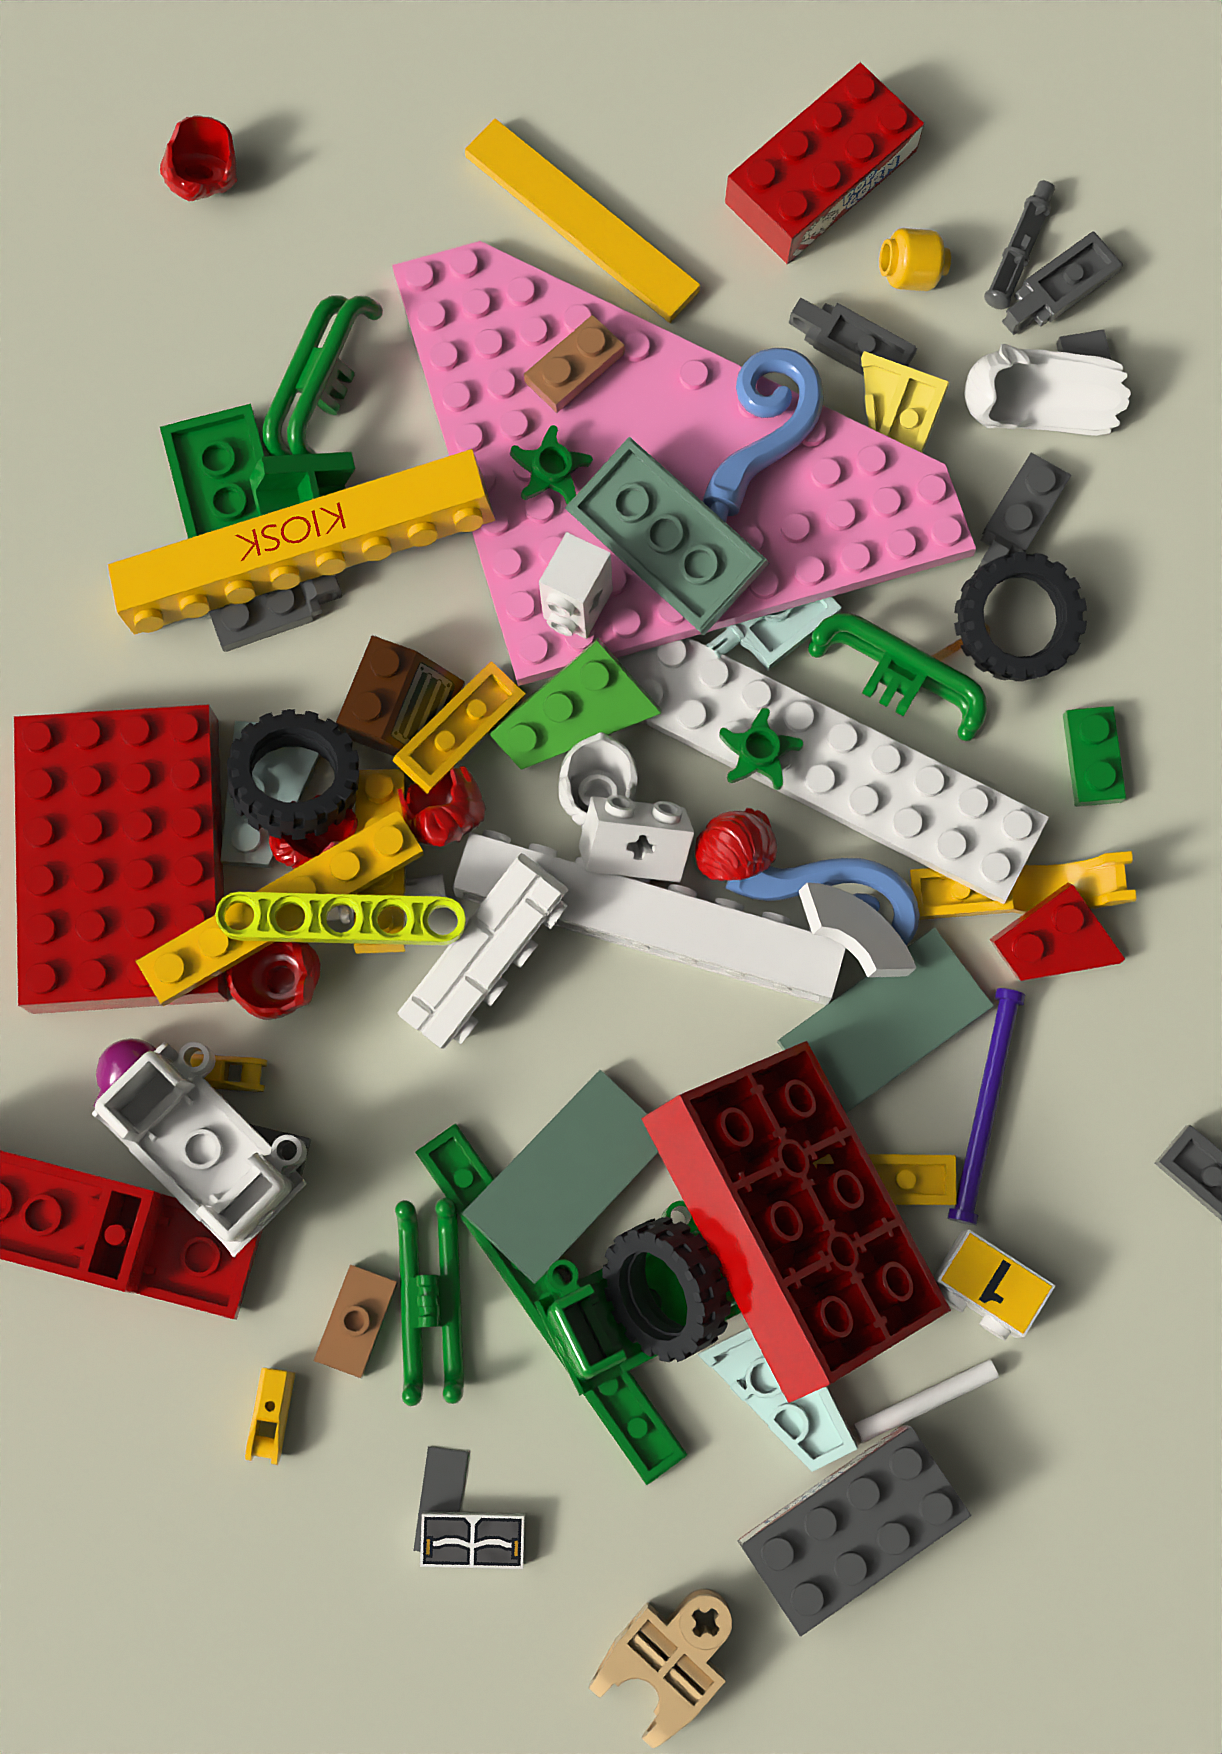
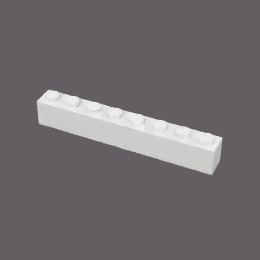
M484 830L482 835L472 832L469 834L453 884L455 897L481 904L513 861L522 853L569 889L561 899L568 907L555 922L554 926L819 1004L827 1005L832 999L846 948L829 937L813 935L810 927L809 931L790 926L791 920L789 918L772 912H763L762 917L743 912L744 906L742 904L724 898H716L715 903L696 898V891L680 885L670 884L667 890L650 885L651 879L586 872L582 857H576L574 863L557 858L558 852L544 845L531 843L528 849L510 844V837L496 831Z

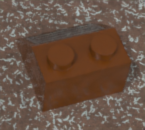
M372 635L336 723L339 725V731L342 734L346 732L352 741L395 756L464 688L465 681L418 651Z

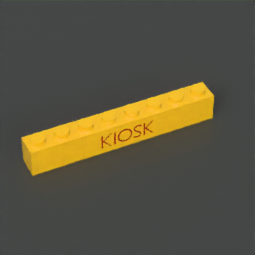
M470 449L108 564L117 613L135 635L142 632H154L161 629L164 625L186 618L202 617L209 611L224 607L227 604H243L256 596L278 589H291L300 582L322 575H335L342 572L345 568L363 562L383 560L392 553L414 546H427L435 542L436 539L455 533L475 531L482 525L495 521L483 474L473 450Z

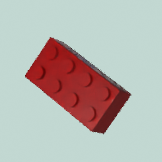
M860 62L728 175L725 204L788 264L917 152L924 122Z

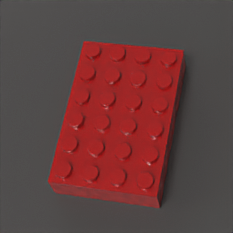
M206 704L14 716L18 1006L31 1014L162 1006L136 961L213 917L216 913L217 905L224 897L223 864L220 861L222 815L219 725L216 715L210 705ZM226 971L168 1005L227 1002Z
M807 1041L684 1092L641 1118L702 1237L707 1241V1247L711 1255H717L722 1265L719 1270L722 1276L727 1278L729 1289L788 1403L834 1383L951 1311ZM830 1154L834 1164H817L816 1169L813 1162Z

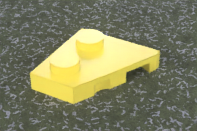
M864 351L861 361L864 372L865 405L869 428L923 453L950 383Z

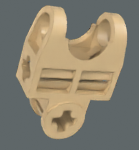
M698 1589L688 1594L667 1620L647 1602L615 1638L597 1669L589 1689L599 1698L614 1683L619 1687L623 1682L630 1679H641L654 1687L659 1697L657 1707L653 1711L656 1717L642 1735V1739L651 1748H656L690 1723L726 1682L724 1673L709 1659L727 1640L731 1632L732 1618L727 1602L716 1591ZM711 1608L715 1609L714 1620L716 1626L711 1629L709 1626L704 1625L699 1630L696 1629L694 1611L700 1609L706 1613Z

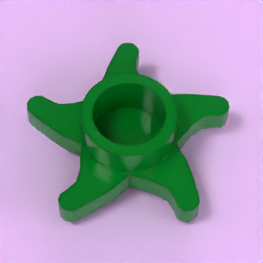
M555 425L549 427L541 446L536 450H523L517 445L512 446L510 456L522 468L530 472V483L527 487L523 488L521 498L528 500L550 488L560 493L568 505L576 496L571 474L579 467H589L593 461L592 456L579 452H569L566 447L559 444L556 438L558 427Z
M768 708L760 710L751 729L744 733H732L727 728H721L719 732L720 739L734 753L739 755L736 768L727 774V781L735 783L758 772L772 781L775 790H780L783 786V773L779 759L789 751H800L803 748V740L791 736L777 735L770 729L767 721L770 716Z

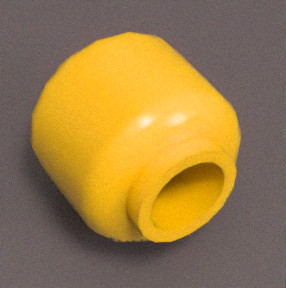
M899 228L892 234L890 239L884 240L880 250V273L896 289L930 291L937 286L941 276L948 274L951 265L950 249L944 247L941 235L933 230Z

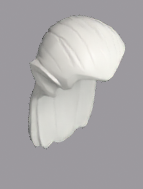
M1001 344L999 351L981 357L970 369L965 386V399L970 414L983 426H986V428H1023L1098 436L1110 434L1113 427L1119 426L1120 421L1115 415L1127 409L1131 391L1121 383L1127 378V373L1122 371V364L1099 356L1059 351L1018 349L1011 345Z

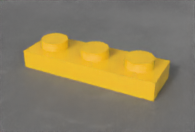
M490 661L395 755L392 761L428 794L522 700L526 693Z
M830 1154L813 1162L817 1169V1164H834ZM868 1154L895 1205H957L956 1155Z

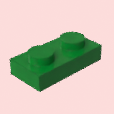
M1114 706L1066 710L1063 714L1074 806L1122 803L1126 799Z

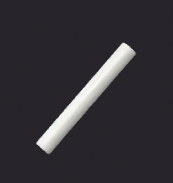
M989 1359L855 1423L856 1432L862 1443L999 1378L997 1370Z

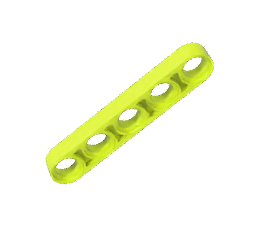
M234 892L221 899L215 913L216 922L222 932L229 938L239 941L448 945L461 937L466 925L465 912L461 905L452 898L439 896ZM235 903H246L254 911L253 922L242 930L232 929L226 924V911ZM287 904L298 905L305 912L303 925L295 931H286L277 925V912ZM336 906H349L356 913V922L347 932H336L327 924L328 913ZM391 906L399 907L407 915L406 926L400 932L393 934L384 932L378 925V916L381 911ZM443 907L451 909L458 918V924L454 931L445 935L435 933L428 924L431 913Z

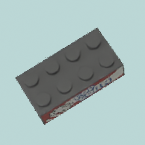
M903 1424L737 1541L801 1637L972 1515L914 1429Z

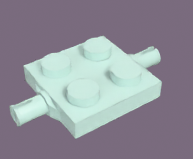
M833 597L727 626V630L706 644V646L714 650V653L720 658L722 654L725 655L736 645L740 644L742 647L750 650L766 670L769 671L809 639L823 619L835 613H840L841 606Z

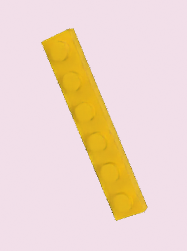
M397 809L256 892L358 894L424 854ZM235 903L226 911V924L235 930L245 929L253 922L254 911L246 903ZM287 904L281 907L276 916L277 925L286 931H295L300 928L305 921L303 908L295 904ZM214 915L138 959L136 963L158 1001L164 1007L271 945L274 941H239L231 939L222 932Z

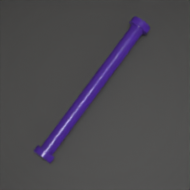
M997 988L995 1000L999 1001L957 1194V1205H955L954 1209L949 1208L947 1219L968 1225H977L979 1215L975 1214L974 1211L1018 1006L1024 1005L1026 995L1016 990Z

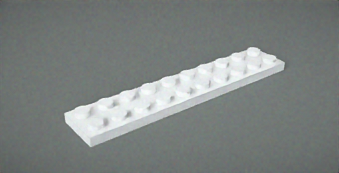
M691 638L677 640L617 658L662 709L661 714L641 721L642 723L735 769L739 755L734 753L720 739V729L727 728L732 733H744L751 729L760 710L768 708L770 716L767 721L770 729L777 735L791 736L803 740V748L800 751H789L779 759L783 773V786L780 790L776 791L1002 904L1006 902L1049 818L723 654L718 658L714 650ZM758 772L749 776L774 789L772 781L768 777Z

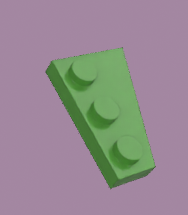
M597 638L495 726L489 735L522 770L565 753L588 737L601 732L609 735L661 714L662 709L604 643Z

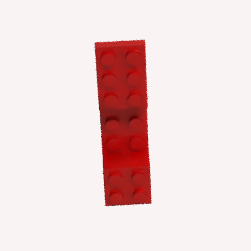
M0 1150V1259L110 1289L136 1293L237 1320L263 1229L233 1257L225 1245L202 1222H199L176 1197Z

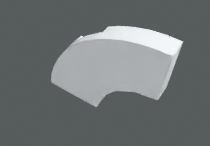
M806 883L799 890L812 934L829 937L848 949L859 960L867 977L908 976L916 969L914 960L899 934L880 913L866 902L844 890L819 883Z

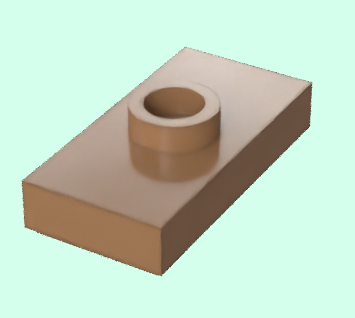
M350 1264L313 1361L362 1378L398 1282Z

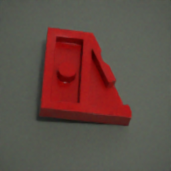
M1069 882L989 939L1015 977L1020 981L1115 965L1125 960L1077 889Z

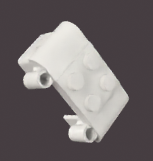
M163 1042L155 1051L144 1053L96 1101L95 1110L92 1112V1115L105 1124L129 1148V1151L235 1257L307 1184L296 1171L306 1158V1146L302 1140L292 1135L278 1137L271 1146L204 1079L215 1066V1055L211 1049L199 1042H189L178 1053L167 1042ZM197 1051H202L204 1054L203 1062L197 1067H192L190 1063L191 1056ZM294 1142L297 1147V1153L293 1159L285 1160L282 1157V1148L285 1144Z

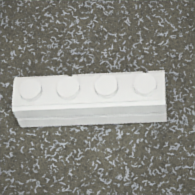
M521 853L467 921L461 937L447 947L398 1011L399 1017L416 1030H420L425 1037L441 1049H445L452 1039L462 1044L479 1022L472 1016L476 1008L482 1001L491 1006L507 986L508 982L501 976L513 962L521 968L538 946L531 939L542 923L551 929L566 910L568 905L561 899L569 889L551 874L544 871L542 867L528 856Z

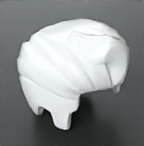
M603 732L588 737L573 746L565 756L560 770L558 788L561 806L564 807L568 815L572 816V820L576 824L582 825V831L591 796L608 798L612 795H620L635 801L637 794V768L631 752L623 744Z

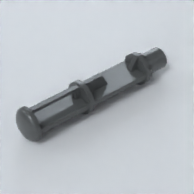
M1039 181L1034 194L1026 199L1023 213L1008 247L1003 251V259L990 289L984 295L986 303L995 309L1002 310L1010 306L1012 294L1024 267L1029 263V255L1045 218L1051 212L1049 203L1055 191V186L1049 181Z

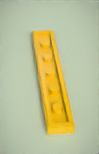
M496 118L465 148L467 159L667 322L671 323L700 292V284Z

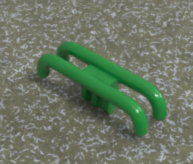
M331 295L320 301L265 416L262 427L263 441L267 452L271 456L317 454L308 445L306 440L307 426L316 406L330 415L335 416L338 414L341 405L330 395L338 399H344L348 389L337 379L345 383H351L355 376V372L338 357L359 315L363 314L371 320L381 318L383 308L376 300L368 296H354L347 299L341 295ZM337 314L323 347L318 348L330 319L333 315ZM301 393L289 420L287 428L289 447H287L281 437L282 425L296 394Z
M835 613L823 619L813 631L812 640L808 646V651L812 657L820 658L825 655L832 645L843 643L879 662L862 692L865 696L871 698L880 682L887 686L878 703L887 707L895 693L898 692L904 697L899 701L895 712L904 717L918 691L923 687L960 709L962 721L958 727L957 734L962 741L973 740L978 730L982 727L988 711L987 699L981 686L967 675L870 621L851 613Z
M449 1198L440 1199L435 1207L438 1222L440 1275H420L418 1222L415 1206L412 1202L403 1200L395 1207L399 1238L403 1392L401 1397L402 1401L408 1406H416L420 1403L423 1396L422 1328L442 1327L444 1389L442 1395L444 1400L449 1404H456L462 1399L464 1392L458 1221L455 1204Z

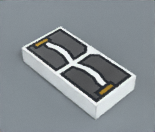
M423 1511L420 1567L523 1569L525 1513Z

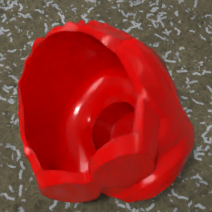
M746 808L745 811H729L719 814L709 821L706 829L700 832L696 838L695 857L697 866L702 874L712 880L732 881L756 876L767 870L770 864L776 860L777 841L767 815L759 810L754 811L752 808Z
M274 942L226 970L227 987L234 1000L251 1015L264 1020L282 1018L311 1002L314 989L320 978L321 963L316 951L308 943Z

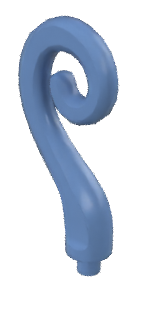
M788 348L761 350L752 355L739 371L736 381L738 400L745 410L754 416L772 418L781 415L790 406L792 400L791 390L787 386L778 387L769 396H764L756 390L758 379L767 373L776 372L792 378L799 389V400L794 414L783 426L733 453L714 472L702 502L724 522H726L728 516L738 514L751 479L796 448L811 433L819 420L824 401L822 381L818 370L811 361L796 350Z
M837 858L821 860L792 868L781 869L769 866L767 870L756 876L743 880L727 881L725 886L726 889L751 899L776 901L799 896V890L806 883H819L829 886L842 883L862 884L879 891L890 901L894 912L891 926L899 934L905 945L913 939L918 929L920 914L917 898L911 887L895 871L871 860ZM854 894V896L866 902L877 912L879 911L880 903L876 897L869 894Z

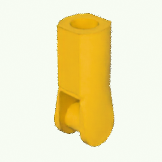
M193 1054L190 1059L191 1066H199L203 1062L204 1054ZM215 1055V1066L204 1079L214 1089L264 1092L265 1085H261L260 1080L262 1067L267 1066V1060L253 1057ZM230 1065L242 1066L240 1082L228 1081Z
M261 1367L246 1445L245 1460L252 1461L254 1456L271 1459V1464L273 1465L279 1464L295 1372ZM261 1421L277 1423L275 1438L259 1436Z

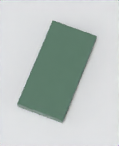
M631 437L626 439L565 507L574 518L703 635L708 632L770 564L763 555Z
M933 928L907 947L916 965V969L910 975L900 977L866 976L777 1041L782 1050L805 1041L809 1043L845 1113H848L994 1006L936 928Z
M599 1070L465 1209L462 1215L535 1284L658 1153L641 1119L647 1113L604 1072Z

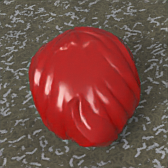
M465 766L451 769L428 794L416 783L411 784L407 790L405 800L402 789H398L403 819L420 844L442 847L455 841L459 843L462 836L478 828L479 824L485 819L486 807L482 800L481 792L472 774Z

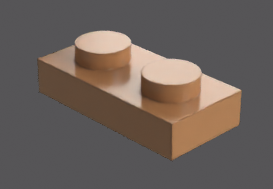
M591 315L524 373L525 383L558 413L625 354V345L595 316Z

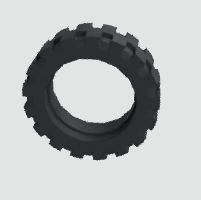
M1014 552L982 565L974 572L970 579L966 580L960 590L962 592L961 598L955 604L954 613L958 614V622L954 623L956 636H961L963 642L961 648L967 657L971 656L976 661L974 665L982 672L988 671L993 674L994 678L1000 680L1026 681L1046 676L1052 671L1060 669L1067 663L1066 660L1069 656L1077 652L1081 644L1078 642L1079 637L1085 634L1087 621H1083V612L1087 611L1085 598L1080 599L1077 591L1081 588L1075 577L1069 578L1065 573L1067 568L1058 561L1052 563L1047 560L1048 556L1040 553ZM1010 578H1026L1036 582L1048 593L1055 607L1056 626L1052 639L1043 650L1031 656L1017 657L1003 652L992 642L985 628L984 607L988 595L997 584Z
M295 709L282 710L281 715L273 716L272 712L259 717L258 723L253 725L250 722L241 730L240 740L235 738L230 748V758L227 761L228 790L230 798L234 799V808L241 817L245 815L251 827L258 831L261 828L268 830V835L281 839L282 835H292V840L306 839V834L315 833V836L322 835L328 832V826L333 823L337 826L346 818V810H351L356 801V792L359 785V756L357 750H352V739L346 732L342 734L338 730L339 725L329 718L326 721L319 719V714L315 712L305 711L304 715L295 714ZM282 747H303L315 751L325 758L334 770L335 779L332 785L319 797L305 802H283L269 797L260 790L252 778V771L256 763L271 751Z
M661 1217L657 1220L655 1218L650 1219L618 1235L613 1240L615 1244L609 1246L606 1251L605 1257L608 1259V1263L603 1265L602 1273L603 1278L607 1279L608 1286L604 1288L607 1302L612 1301L615 1309L612 1311V1315L617 1324L622 1323L625 1327L626 1332L624 1334L633 1344L638 1342L642 1346L641 1351L650 1357L659 1355L660 1361L671 1362L676 1359L679 1362L712 1345L718 1340L717 1336L725 1332L728 1325L725 1317L730 1315L731 1301L726 1300V1293L730 1290L727 1278L722 1277L719 1271L722 1265L717 1255H711L706 1248L708 1246L707 1241L700 1234L696 1236L692 1234L689 1225L681 1221L674 1224L672 1218ZM648 1253L662 1259L676 1274L684 1290L688 1307L685 1326L668 1318L656 1304L648 1288L645 1274L646 1256Z

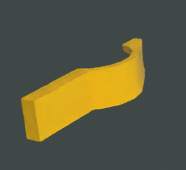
M1132 851L1104 853L1092 859L1066 864L1024 865L1004 904L994 901L930 868L910 870L911 889L917 898L920 914L919 920L1001 913L1025 914L1067 882L1074 885L1090 909L1135 902L1137 899L1136 890H1127L1125 864L1133 862Z

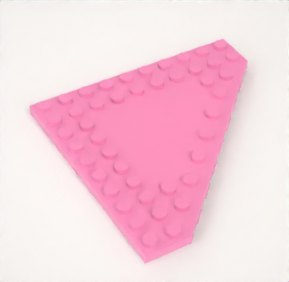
M482 241L392 265L448 455L451 456L472 449L483 474L495 521L484 524L477 530L472 531V535L518 686L553 677L597 638L604 643L616 658L701 634L565 509L567 504L560 493L548 488L528 500L522 499L521 492L530 483V472L522 468L510 456V450L514 445L519 446L523 450L538 449L551 425L557 426L556 438L559 444L566 447L569 452L591 455L593 458L589 467H579L571 474L577 495L626 439L631 437L702 501L706 488L721 463L743 447L783 426L794 414L799 394L791 390L792 400L790 406L781 415L772 418L754 416L746 411L738 400L736 381L742 366ZM593 315L625 345V354L556 413L525 383L524 373ZM762 376L756 383V390L764 396H769L781 385ZM823 406L819 420L811 433L787 455L755 475L749 482L738 514L727 517L726 523L763 555L770 564L708 632L974 556L976 546L946 464ZM566 532L611 553L613 591L587 639L575 633L572 636L560 634L553 630L547 624V620L543 618L539 580Z

